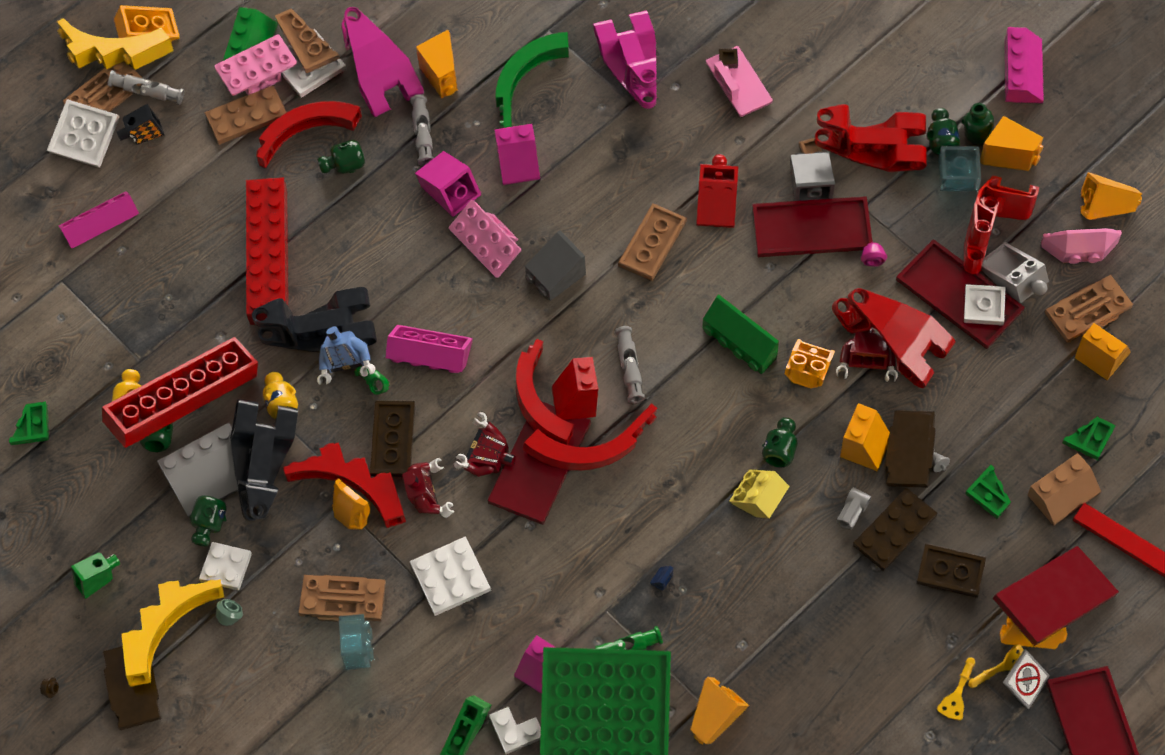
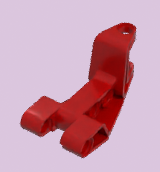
M846 104L822 108L818 111L817 123L823 127L815 133L814 142L818 147L856 163L887 172L922 170L926 168V147L922 145H907V138L926 134L925 114L896 112L883 123L867 127H856L851 125L849 106ZM822 115H828L831 119L829 121H823L820 117ZM825 135L828 137V140L820 141L818 137Z
M993 175L979 189L964 242V269L966 272L978 274L981 271L995 217L1027 220L1031 217L1039 192L1038 186L1030 185L1029 191L1024 192L1000 186L1002 177Z
M862 288L854 289L849 293L848 299L839 298L832 305L833 313L849 333L854 334L867 331L872 327L876 329L895 354L897 371L919 388H925L934 375L933 369L923 358L926 352L929 350L936 357L944 359L956 343L955 339L932 316L904 303ZM854 293L861 295V303L854 300ZM839 302L845 304V312H841L838 309Z

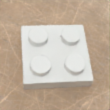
M966 285L964 323L1004 325L1005 287Z
M212 542L199 577L200 582L221 580L222 587L239 591L252 555L251 551Z

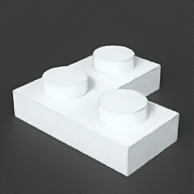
M509 707L489 715L505 754L537 742L541 738V727L536 717L516 725Z

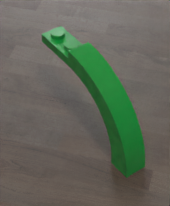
M568 32L555 33L538 38L523 46L506 63L497 82L495 97L496 106L500 107V116H503V120H500V129L512 127V97L522 77L531 69L546 61L569 58Z

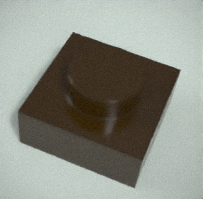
M737 48L719 49V61H722L723 65L728 68H738Z

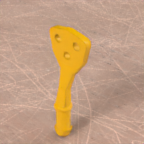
M1015 644L1007 652L1003 662L971 678L968 683L969 687H978L979 684L989 680L998 672L1011 671L1023 652V648Z
M973 657L965 661L966 664L960 674V681L956 690L945 697L937 707V711L947 718L959 721L963 719L964 704L962 691L967 680L970 679L969 676L975 666V659Z

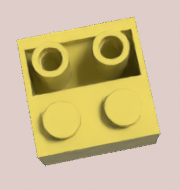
M749 469L729 502L755 517L770 519L788 490L789 485L775 471Z

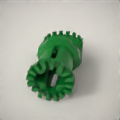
M356 367L358 369H355V375L367 381L366 383L373 394L379 395L389 390L388 379L378 370H375L373 374H369L367 369L368 376L364 377L360 373L361 367ZM377 380L382 382L383 387L381 391L376 387Z

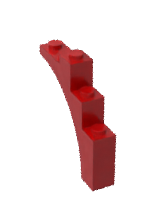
M339 442L335 444L329 443L320 448L321 456H311L305 461L292 462L283 467L288 482L316 478L336 481L339 478L345 485L362 493L373 503L381 514L386 528L406 522L391 472L380 473L371 478L365 457L354 458L345 463Z

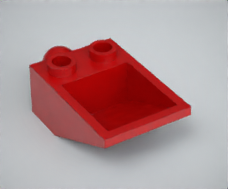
M717 154L713 157L712 165L700 164L696 226L735 227L738 166H726L727 159L722 154Z

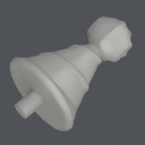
M934 452L933 471L940 472L946 470L950 459Z

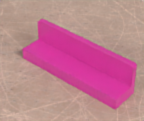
M125 191L59 225V228L70 247L74 248L138 215L139 212L130 194Z

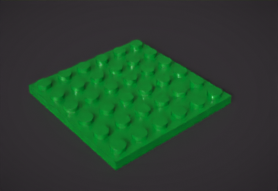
M543 647L540 755H668L671 651Z

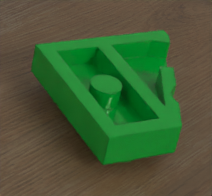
M46 401L25 405L22 417L16 424L17 429L13 437L10 436L9 438L10 445L49 440L48 405Z
M1096 417L1089 424L1077 429L1069 437L1066 436L1062 444L1098 461L1116 425Z
M990 465L966 490L965 494L998 519L1010 506L1011 501L1004 492L1003 485L994 472V467Z

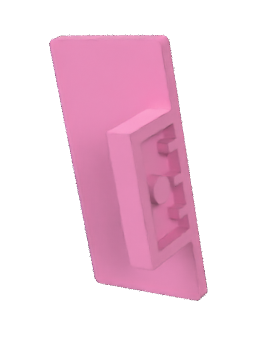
M276 35L216 64L215 70L232 96L243 91L250 95L280 82L281 72L297 65V61L281 36Z
M736 46L731 49L737 48L738 68L724 66L722 61H719V54L707 59L706 64L738 115L743 117L772 104L773 99L741 49Z
M470 200L449 226L451 232L496 278L501 276L521 252V248L516 244L518 238L494 214L485 212L474 200Z

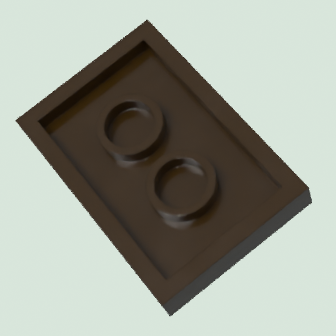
M925 544L916 584L978 598L986 557Z

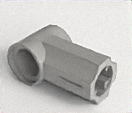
M853 487L836 522L841 527L852 530L860 514L866 510L872 496Z

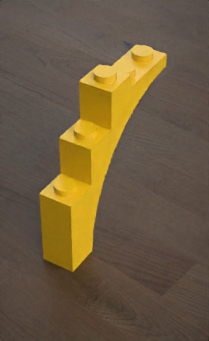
M64 18L57 21L59 26L58 34L62 40L65 39L69 51L67 56L70 62L75 63L78 68L97 60L106 69L125 61L127 65L130 64L136 70L173 52L170 37L162 28L134 37L103 38L79 31Z
M209 580L204 583L189 584L180 587L179 581H168L158 584L161 605H152L140 609L142 630L122 633L125 671L130 687L151 683V666L154 653L163 636L176 621L200 605L224 598L221 580Z

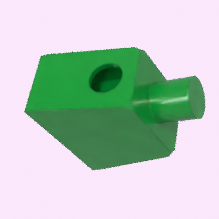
M96 553L71 566L74 585L85 599L113 579L112 569L120 565L118 558L113 554L105 559L101 553Z

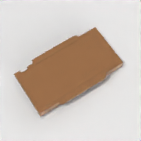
M123 61L109 69L104 68L64 99L63 103L65 105L68 99L111 112L133 93L125 91L120 87H109L108 78L110 72L113 70L117 74L125 76L128 74L142 77Z
M1109 275L1060 300L1059 303L1047 308L1045 314L1068 343L1079 336H1083L1093 323L1102 328L1115 321L1120 314L1131 309L1133 303L1114 278Z
M304 575L299 615H311L312 617H317L318 620L355 623H362L363 620L381 621L386 581L364 577Z

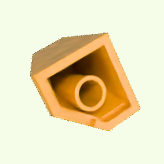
M1088 172L1081 189V197H1084L1081 214L1086 219L1091 220L1135 212L1137 206L1141 204L1142 193L1136 188Z
M1009 617L1006 621L1007 626L1002 625L1000 630V639L1003 644H1018L1020 646L1056 649L1060 643H1064L1068 635L1065 627L1038 645L1033 646Z
M707 677L704 681L690 729L694 733L693 737L701 744H712L749 707L730 688L719 687L720 682L714 677Z

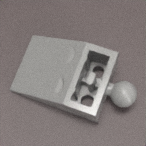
M1004 242L984 258L981 270L997 286L1005 287V293L1017 302L1022 303L1032 294L1041 296L1047 292L1048 287L1046 283L1049 282L1045 264L1010 244Z

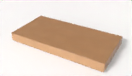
M652 203L619 260L618 266L653 281L687 222V218Z

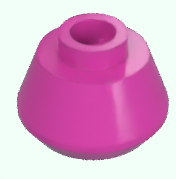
M876 242L867 244L861 255V261L870 267L880 266L887 260V254L883 247Z

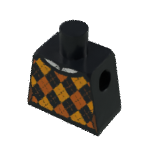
M148 104L124 116L122 120L125 127L116 131L121 141L131 137L135 144L165 135L160 120Z

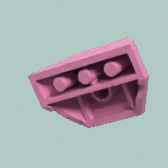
M1114 229L1066 230L1053 234L1048 233L1043 234L1041 247L1062 263H1096L1102 261L1118 244L1122 233L1121 230Z

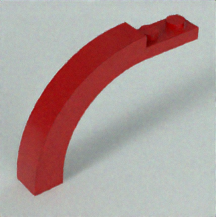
M651 403L622 434L601 445L592 447L569 446L549 438L537 429L524 442L523 450L535 459L561 469L581 471L601 468L620 460L635 448L638 441L637 438L644 431L643 428L646 425L650 426L657 418L655 415L658 408Z

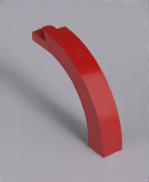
M322 101L306 104L283 114L270 124L259 138L261 147L256 154L259 166L266 168L279 147L290 137L303 130L318 126H338L354 131L362 118L360 107L345 102Z
M536 339L534 345L529 346L527 353L521 352L518 360L515 386L518 405L524 418L533 430L539 429L549 438L568 445L573 436L574 424L550 412L540 401L534 389L533 372L542 355L544 341Z

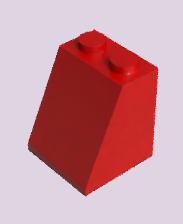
M593 357L573 358L551 386L557 417L563 420L596 417L598 384Z

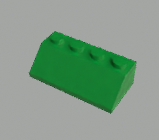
M239 7L223 61L274 37L278 23L257 9Z
M718 294L703 318L702 328L704 332L709 336L715 337L724 348H729L735 357L747 362L753 371L763 374L777 359L779 341Z

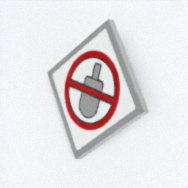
M1024 649L1003 684L1029 709L1050 675Z

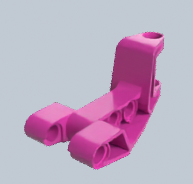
M356 7L347 8L341 24L344 43L347 51L352 49L360 93L372 115L376 117L391 110L384 94L385 91L395 86L399 87L406 101H409L415 95L423 94V87L409 58ZM353 11L357 14L358 18L347 17V14Z
M647 10L629 14L628 17H630L633 30L616 33L611 19L594 23L593 29L603 62L620 84L643 108H653L656 105V39ZM646 96H651L653 100L651 102H645L643 98Z

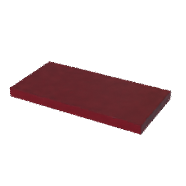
M867 196L758 203L752 205L757 257L863 251L867 244L873 242Z
M934 239L896 276L897 282L986 349L1000 337L1025 309L1023 305L1005 293L1004 325L964 323L966 285H996L980 273L970 274L966 272L964 261Z
M542 402L550 412L556 415L553 405ZM587 418L565 420L574 424L573 436L568 445L580 447L591 425V420ZM526 421L510 453L516 456L513 467L504 465L487 501L488 504L544 525L569 470L545 464L523 450L524 442L535 432Z
M1076 546L996 593L992 599L1032 645L1036 646L1114 598L1119 591L1086 554Z
M1108 666L1047 680L1046 684L1070 755H1139Z

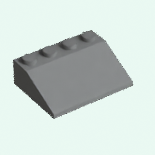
M229 423L157 461L188 518L191 517L195 501L199 496H211L222 500L238 491L230 442L232 428Z

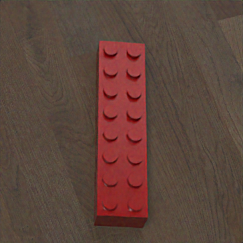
M284 177L246 180V314L250 325H255L252 313L256 308L279 298L283 299L288 305L287 186ZM260 313L257 315L256 319L259 321H263L266 319L267 315L264 313Z
M233 337L103 406L102 422L124 448H127L257 377L258 362L237 338Z

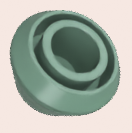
M224 599L216 605V618L224 626L233 625L243 616L242 607L233 600Z

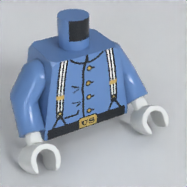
M331 327L326 331L328 336L324 344L321 345L319 354V370L322 372L317 378L319 385L323 383L322 377L326 378V384L331 382L332 378L327 373V370L332 373L361 367L360 373L364 377L368 376L367 369L369 374L375 372V366L369 363L371 359L365 342L357 338L351 331L340 333L337 327Z

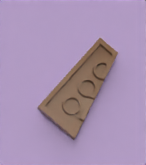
M292 9L275 16L279 27L306 74L340 59L339 54L333 51L329 44L323 41L313 29L311 30L306 25V22Z

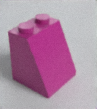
M532 124L495 129L497 154L503 185L539 180L540 173Z
M444 151L415 173L421 187L452 217L462 211L470 200H476L482 195L470 168Z

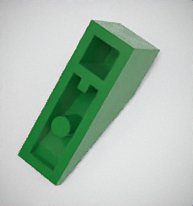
M474 695L466 698L440 755H465L483 725L492 705Z

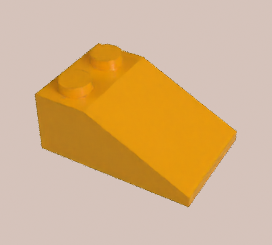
M120 6L114 18L118 38L134 37L159 28L165 31L171 41L178 40L180 37L172 8Z

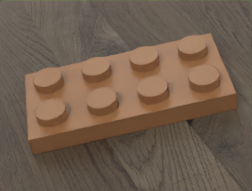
M274 85L209 110L205 112V115L220 145L270 125L287 112Z

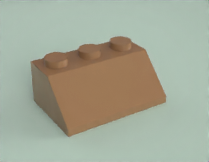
M1077 453L1031 485L1027 496L1054 526L1080 508L1084 502L1087 503L1101 493V490L1091 467Z

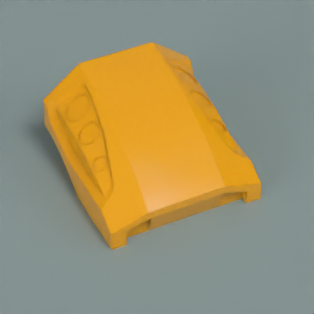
M797 339L784 374L792 383L810 389L823 385L835 351L814 346Z
M338 478L334 483L332 504L334 518L348 529L362 530L367 525L368 515L370 514L369 503Z

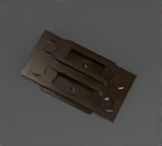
M894 411L893 426L889 429L890 434L886 456V467L888 468L887 486L928 488L936 434L934 411Z
M123 646L103 651L106 664L104 675L111 710L116 714L119 730L160 720L161 716L157 701L159 694L153 666H151V683L130 687L126 677Z

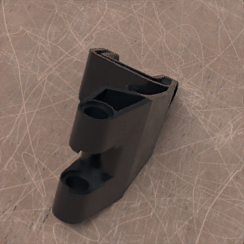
M365 287L336 291L327 304L301 316H293L292 311L281 298L256 308L252 313L254 324L261 327L258 331L259 339L265 345L307 352H320L321 345L324 344L328 336L326 331L331 327H337L340 333L353 332L367 346L377 342L375 327L372 321L367 320L354 323L353 320L355 312L368 309L371 306L368 289ZM260 313L267 315L263 321L257 320L256 317ZM266 331L273 333L269 339L263 338L262 335Z
M238 399L236 402L230 442L243 517L248 521L265 518L276 497L278 488L273 483L294 441L298 417L297 408L278 405L276 422L271 425L256 422L258 402ZM254 507L257 509V515L253 513ZM247 508H248L249 515H250L252 518H250L249 516H247V514H246Z

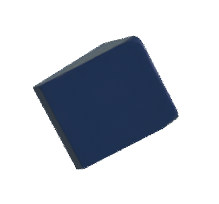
M660 567L650 584L663 591L673 577V567Z

